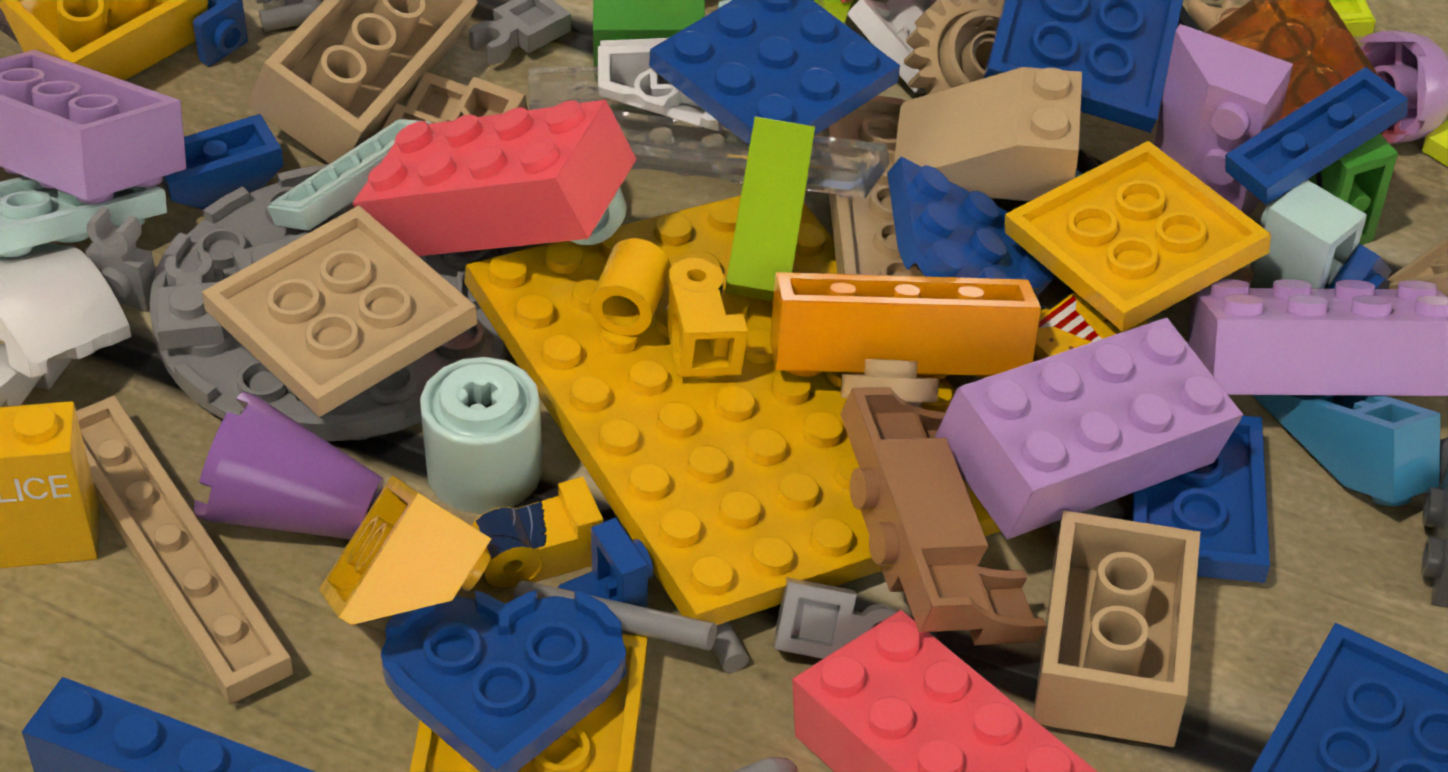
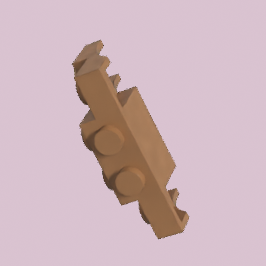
M890 387L852 388L840 414L859 465L852 472L850 479L851 500L854 507L860 509L869 532V549L873 561L878 565L880 564L890 592H905L918 631L969 630L974 645L1037 642L1046 628L1043 617H1033L1022 590L1027 580L1025 571L997 570L978 566L988 548V543L963 480L965 479L959 472L947 439L935 438L946 412L930 411L913 406L898 397Z

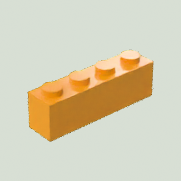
M776 272L770 346L776 370L788 371L793 375L802 377L816 376L822 371L850 372L852 374L864 375L865 359L918 361L917 377L943 379L948 375H976L984 379L1033 362L1041 306L1029 280Z

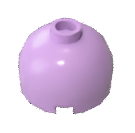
M1390 30L1366 35L1358 42L1366 43L1359 49L1357 55L1348 56L1343 66L1341 82L1367 67L1408 98L1407 116L1380 134L1390 145L1425 138L1439 127L1448 116L1447 53L1427 36L1411 32Z

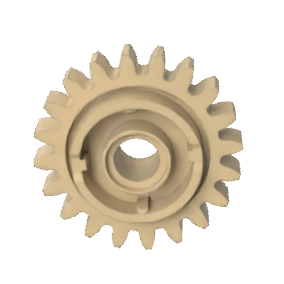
M937 0L914 22L917 28L906 38V43L914 50L904 59V64L919 70L908 82V86L911 88H924L927 92L926 95L983 79L1004 0H997L993 5H990L989 0Z

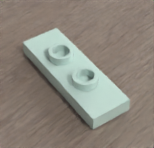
M398 119L272 201L267 209L275 226L309 231L327 218L340 216L355 208L352 202L367 183L371 170L382 162L394 145L396 135L403 128L418 122V120Z

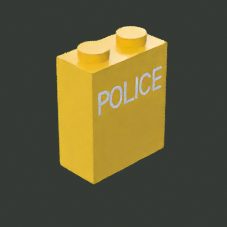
M74 401L0 407V568L98 560L100 507Z

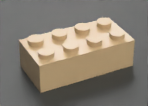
M324 0L264 62L246 105L331 164L374 136L382 128L397 103L402 105L416 89L425 71L430 73L457 43L478 1Z

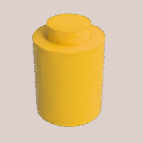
M639 238L622 240L613 247L590 300L591 314L600 326L614 334L623 336L640 334L649 327L669 278L671 264L666 253L656 244Z

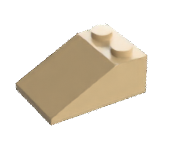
M1021 67L901 102L894 164L902 156L921 167L928 165L936 168L948 181L969 192L979 191L990 198L1031 201L1075 178L1079 152L1082 72L1066 71L1058 68Z

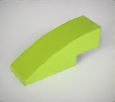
M761 117L754 118L725 293L773 301L776 272L792 273L815 126Z

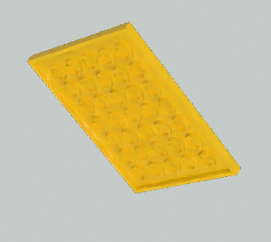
M741 195L621 225L610 238L595 245H579L571 241L553 242L466 264L465 285L518 366L525 370L537 385L539 398L632 540L639 539L644 544L651 558L654 574L682 616L716 623L717 626L780 605L786 586V577L837 586L882 571L880 564H876L871 557L868 529L861 510L854 507L850 496L851 475L859 465L840 414L847 398L841 397L842 374L852 373L822 371L816 376L802 377L793 375L788 371L776 370L770 346L773 301L725 293ZM803 202L792 273L837 274L834 239ZM629 238L650 241L666 253L671 266L681 259L702 258L720 267L724 274L721 298L726 315L744 314L748 328L741 375L678 377L664 318L665 302L669 296L668 280L651 324L644 332L632 336L618 335L604 329L596 322L590 311V300L611 250L618 242ZM946 378L939 379L938 402H922V408L930 411L946 412L956 390ZM963 480L984 536L1001 532L967 482Z

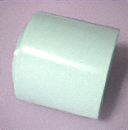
M490 357L462 359L441 368L427 381L420 397L429 486L439 500L457 510L476 514H484L494 508L513 507L524 502L537 489L543 473L540 401L537 385L525 370L506 360Z

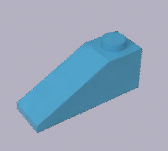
M1252 395L1343 486L1370 495L1372 501L1385 506L1405 505L1411 502L1413 496L1427 492L1429 487H1440L1441 413L1388 396Z

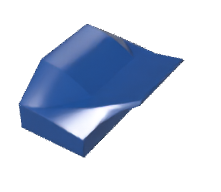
M253 115L185 136L186 169L163 176L162 184L171 201L203 210L241 187H244L249 193L263 188L284 166L282 149L262 115Z

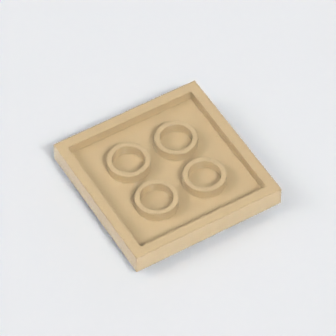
M360 206L349 210L202 291L205 311L318 417L335 409L477 324L476 305Z

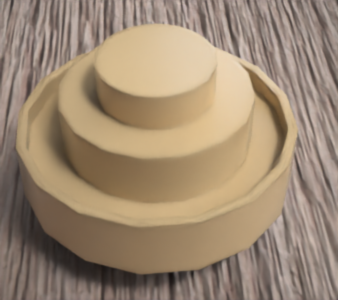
M865 359L864 375L842 374L841 397L848 398L852 388L890 387L904 401L922 408V402H938L939 379L917 377L918 361Z

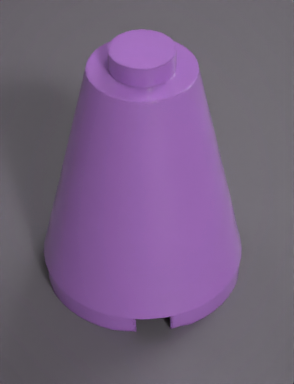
M245 391L241 392L236 400L244 410L241 415L228 411L216 433L199 481L200 484L211 487L208 504L195 500L194 515L209 522L350 540L381 493L384 478L258 396Z

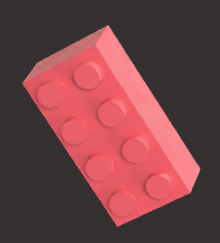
M606 99L583 103L570 100L554 107L533 110L520 107L511 109L503 114L482 117L469 114L452 121L431 124L425 121H418L406 126L396 135L394 145L382 162L371 170L367 183L352 203L355 207H362L417 256L589 239L637 159Z
M899 610L792 679L795 737L834 772H1097L929 632H919L915 621L902 610Z

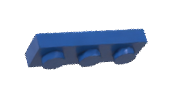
M1364 67L1225 154V172L1264 204L1268 205L1405 118L1408 110V98L1367 67Z

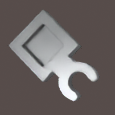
M511 0L493 9L494 21H482L469 29L470 48L475 51L487 45V57L491 65L507 60L511 55V50L517 46L529 54L571 31V13L554 0Z
M102 206L87 223V233L93 242L85 250L86 256L99 269L119 304L148 312L150 310L151 285L156 270L152 252L136 247V241L142 233L140 223L136 217L129 216L118 228L110 219L109 209Z
M208 252L201 253V264L192 271L179 270L176 255L168 256L165 260L164 267L168 286L157 287V334L161 350L225 343V328L204 308L202 291L218 283L215 282L212 257Z
M786 577V586L781 600L773 647L775 650L824 659L870 630L876 623L884 621L898 611L885 604L871 605L861 612L855 611L854 606L857 594L854 590Z

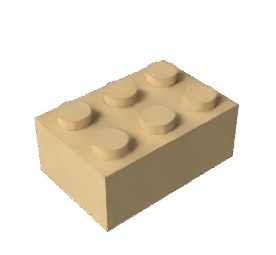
M1063 510L1053 561L1045 622L1046 628L1044 630L1033 714L1034 720L1044 726L1169 747L1175 746L1188 695L1200 544L1199 531Z

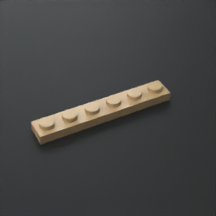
M115 395L77 410V418L98 501L229 705L293 675L291 657Z

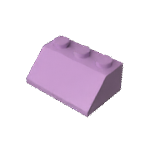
M1180 24L1175 31L1154 145L1250 217L1260 200L1225 172V154L1280 121L1293 64Z

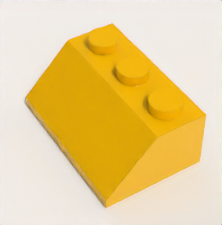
M0 0V8L23 52L35 49L125 81L195 42L193 21L208 10V0Z
M392 475L318 590L338 618L350 625L449 602L454 599L460 588L470 591L481 578L490 561L491 555L484 550L491 541V538Z

